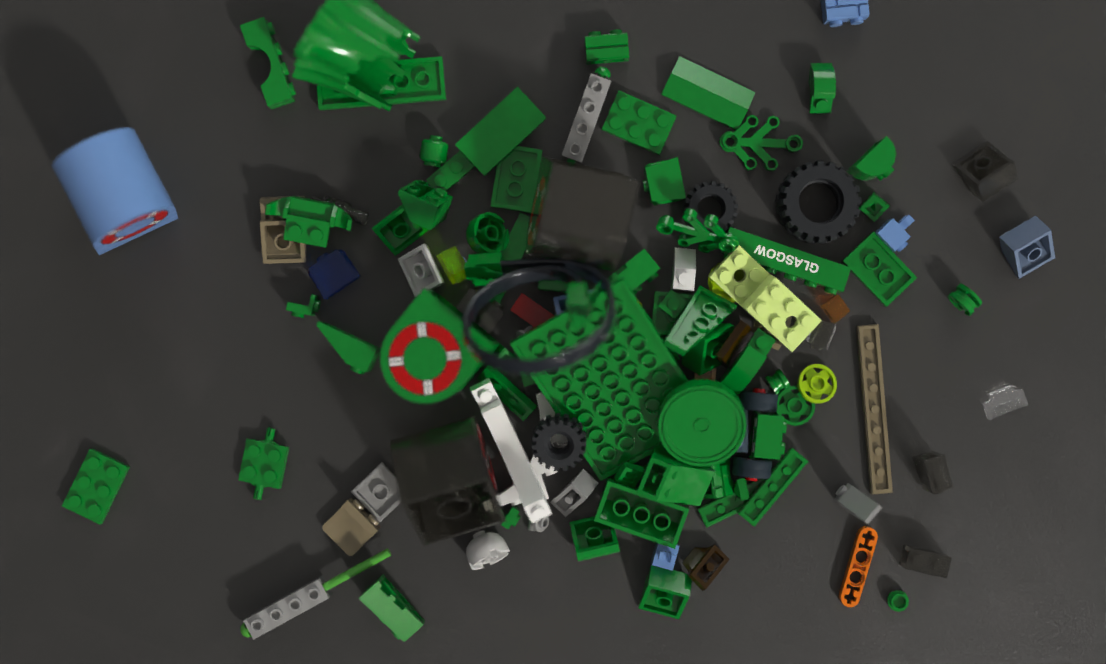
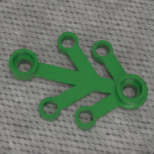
M749 115L745 123L735 132L727 131L722 134L719 141L720 147L726 152H734L748 171L756 168L757 161L755 158L749 157L742 147H750L765 163V169L767 171H774L778 167V161L775 158H771L762 147L786 148L787 151L795 153L803 146V140L798 135H791L787 139H763L771 129L779 126L780 120L777 116H770L766 120V124L750 138L741 137L749 129L755 128L758 125L759 120L755 115ZM753 118L755 125H750L748 119ZM774 119L776 126H771L769 120ZM728 138L733 140L732 146L727 145L726 140ZM790 141L796 142V148L790 147ZM748 160L753 161V167L750 168L747 166ZM769 161H773V162H774V164H775V167H774V168H769V167H768V162H769Z
M691 208L685 210L683 219L693 227L676 223L669 215H663L659 218L656 226L660 233L666 235L671 234L673 230L683 232L679 236L678 244L682 247H688L690 244L700 242L698 250L703 253H709L715 249L731 253L739 245V240L733 234L725 233L717 224L718 218L715 215H707L704 221V225L714 232L710 233L696 218L697 212Z

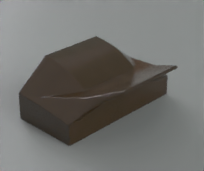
M714 544L708 548L694 547L682 564L688 571V576L704 591L730 559Z

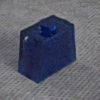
M336 249L329 255L327 252L316 259L318 262L308 268L310 278L325 300H328L362 277L342 249Z

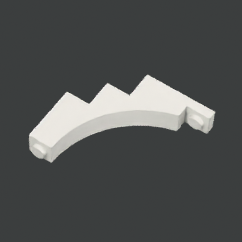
M488 378L471 386L470 390L499 448L529 519L534 523L551 515L552 513L542 487L517 436L514 425L490 379Z

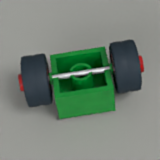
M753 388V391H741L739 393V399L744 410L753 411L749 437V457H734L732 469L733 475L745 477L748 481H757L758 479H768L771 477L772 461L768 459L780 460L781 455H784L785 442H782V435L786 433L787 421L784 420V416L761 413L777 411L778 395L766 393V389Z

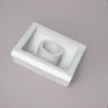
M422 244L398 258L415 297L423 289L433 290L445 284L427 244Z

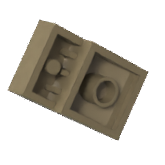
M289 196L262 197L260 199V232L263 264L306 262L307 244L283 240L286 218L278 215H265L268 203Z

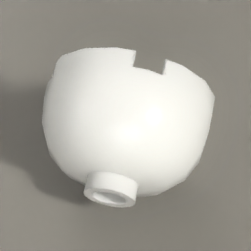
M484 530L473 535L474 539L469 542L466 548V556L471 570L484 568L483 564H495L505 558L508 552H510L502 536L493 532L485 533Z

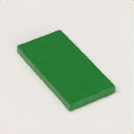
M517 86L462 137L455 146L485 177L547 118Z

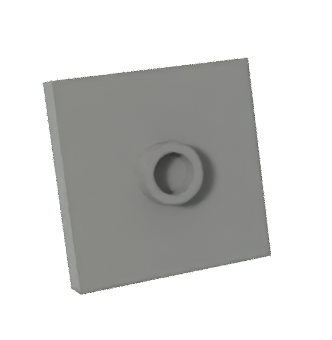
M381 462L351 493L381 522L411 491Z

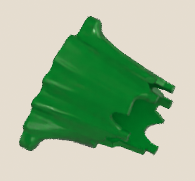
M326 0L297 45L294 55L298 58L294 64L296 67L291 77L330 88L379 109L384 108L390 111L393 105L386 102L379 94L394 92L395 88L388 79L394 74L403 78L406 73L404 69L396 64L400 56L399 54L413 58L416 53L415 50L408 46L405 40L407 37H410L418 42L421 36L387 13L374 0Z

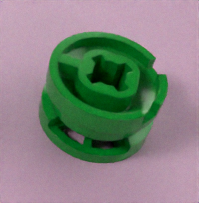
M961 283L956 287L955 292H951L948 295L950 302L959 311H965L964 314L967 316H971L974 313V309L982 305L979 296Z

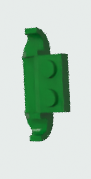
M289 196L272 201L266 206L265 215H278L286 218L283 240L326 248L330 227L351 230L352 218L335 203Z

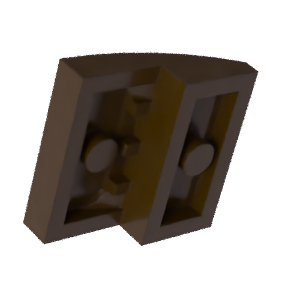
M741 320L716 354L717 360L727 369L753 334L752 329L747 323Z

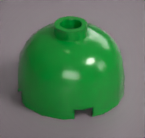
M492 212L476 216L469 222L466 229V240L469 247L477 254L503 251L509 242L508 229L505 230L502 224L505 223L504 220Z

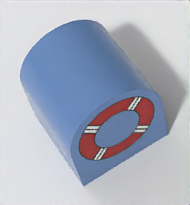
M132 128L115 129L91 137L65 151L52 164L57 178L99 255L178 219L172 200L137 133Z

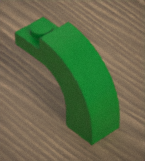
M757 328L739 357L728 369L726 368L718 382L726 385L738 395L760 369L776 339Z

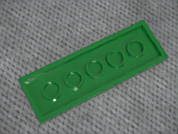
M443 57L397 60L396 64L406 71L403 78L395 74L392 75L388 81L395 88L394 92L379 94L381 98L391 105L446 100ZM317 85L319 110L372 106L330 88Z

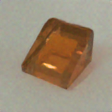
M839 294L821 305L832 323L838 322L850 312Z

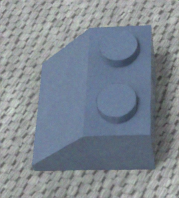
M1037 216L1024 221L999 237L1001 251L1018 279L1055 258L1051 229Z

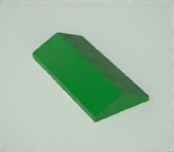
M679 56L661 95L737 130L756 92Z

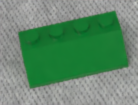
M607 477L594 521L675 549L689 512V506L687 504L656 501L637 493V486L631 487L616 483L614 478Z

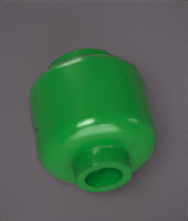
M430 135V139L422 140L419 158L424 161V165L440 167L441 164L447 161L449 145L442 141L443 137Z

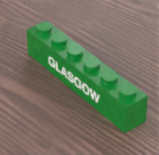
M732 227L727 229L726 233L733 234L739 240V246L764 267L768 273L776 275V272L784 274L783 278L795 282L796 279L803 280L804 285L816 288L818 285L823 287L824 292L836 295L837 292H844L851 267ZM720 250L719 252L724 254L723 258H725L729 254L722 250Z

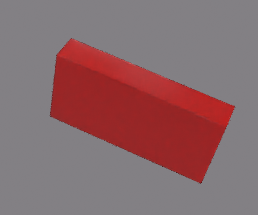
M523 293L510 309V311L533 327H537L555 316Z

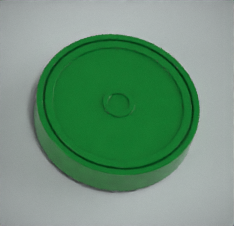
M696 379L678 385L664 398L659 409L658 430L661 442L674 458L685 464L710 466L723 462L739 449L746 434V417L740 399L729 387L714 380Z

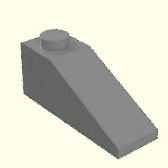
M848 483L846 486L842 485L837 490V496L834 499L849 513L867 524L882 508Z

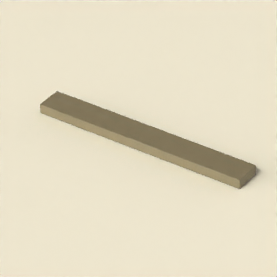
M879 324L856 326L870 494L893 493Z

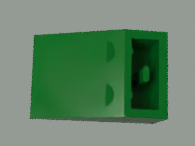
M655 446L637 493L656 501L700 506L715 470L707 466L685 464L674 458L667 450Z

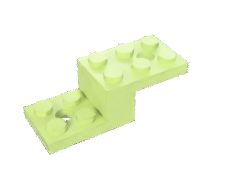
M739 245L709 275L718 286L791 352L822 321L776 277L769 274ZM738 269L744 271V277L740 281L734 279V272ZM789 316L796 318V323L792 327H787L785 324Z

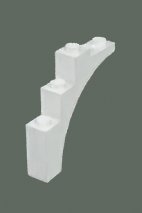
M537 393L536 398L540 410V420H546V416L550 414L551 417H555V411L543 393ZM556 434L551 438V444L553 445L554 442H557L560 445L568 442L564 435ZM533 455L530 464L547 500L549 495L542 474L545 473L546 476H549L558 471H554L553 466L550 469L545 468L546 464L543 463L541 465L538 462V457L535 458ZM513 483L500 494L485 500L483 505L485 511L491 510V513L502 510L503 505L511 503V506H515L522 502Z

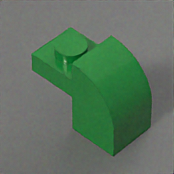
M811 63L808 81L811 89L809 112L831 113L832 102L836 94V77L832 63Z

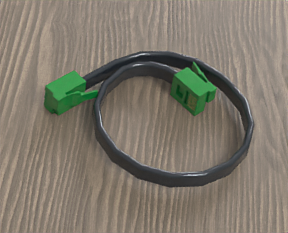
M502 252L470 254L468 256V260L464 265L466 279H471L472 284L474 283L475 286L484 287L470 299L461 317L465 346L479 363L502 373L536 375L557 371L589 357L609 338L616 319V303L611 282L595 267L572 259L538 258L503 261ZM580 278L594 282L597 285L596 288L591 290L589 294L587 282H581ZM542 280H557L567 283L566 308L570 328L583 327V324H588L591 309L595 305L600 291L602 290L607 296L608 309L601 326L584 342L559 354L533 359L501 357L482 349L471 337L470 327L478 311L496 295L521 284Z

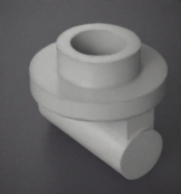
M548 516L534 523L529 519L528 530L543 532L549 524Z

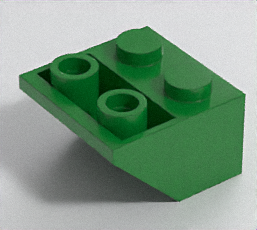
M415 180L398 191V195L411 222L431 230L446 220L453 196L448 195L445 190L430 187L423 180Z

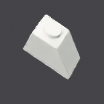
M674 248L671 289L692 292L695 287L696 249Z

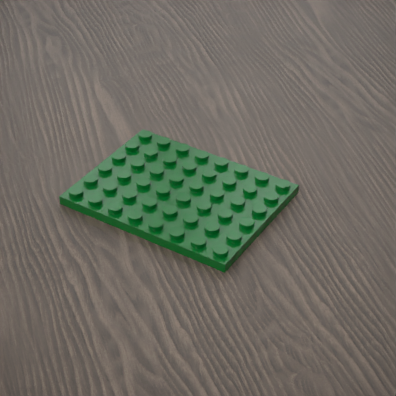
M624 277L611 284L617 312L609 338L592 355L565 369L531 375L555 413H560L561 417H564V413L569 414V419L575 417L577 423L583 425V431L585 430L587 439L584 457L600 481L617 473L623 462L633 464L652 454L655 446L659 448L664 447L658 430L660 406L670 391L688 381L668 347L664 346L665 342ZM602 290L600 291L596 303L591 309L589 323L583 324V327L570 328L566 309L512 340L510 345L519 358L533 359L559 354L584 342L603 322L608 309L606 294Z

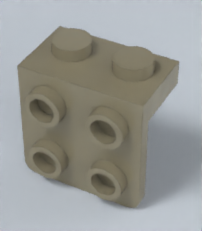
M352 497L322 527L323 531L349 556H353L381 528L378 525L379 521L372 514L368 515L363 510L364 506Z

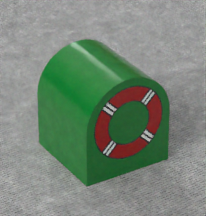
M423 289L389 331L381 348V369L387 383L398 395L416 403H434L457 394L469 384L484 365L479 363L465 346L461 320L463 313L435 290ZM472 323L470 327L471 337L482 349L494 353L501 343L476 323Z

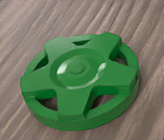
M790 386L778 394L776 413L781 416L782 414H788L789 421L785 418L784 420L789 425H802L812 418L815 404L811 403V406L806 404V399L803 398L800 392L794 394L791 391L798 389L797 386ZM783 396L784 402L779 405L780 399ZM801 415H807L805 419L799 421Z

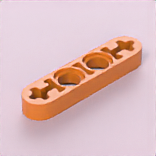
M869 526L861 527L856 534L839 591V600L846 607H855L860 601L878 540L877 532ZM868 531L869 534L872 535V538L867 539L865 544L867 546H870L869 550L862 546H859V543L864 545L865 538H863L862 535L863 533L867 534ZM859 551L866 552L867 558L864 562L856 560V554ZM853 571H858L861 575L858 582L850 581V574ZM847 584L858 587L857 590L852 588L851 594L854 596V599H850L849 602L844 598L845 594L849 595L851 588L847 587Z

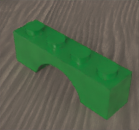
M262 17L240 25L246 45L251 50L266 53L269 57L271 71L267 80L261 85L267 106L270 109H275L295 102L294 95L297 93L294 84L288 81L289 69L286 62L282 63L280 55L283 52L279 42L275 43L273 35L276 32L272 22L268 23Z

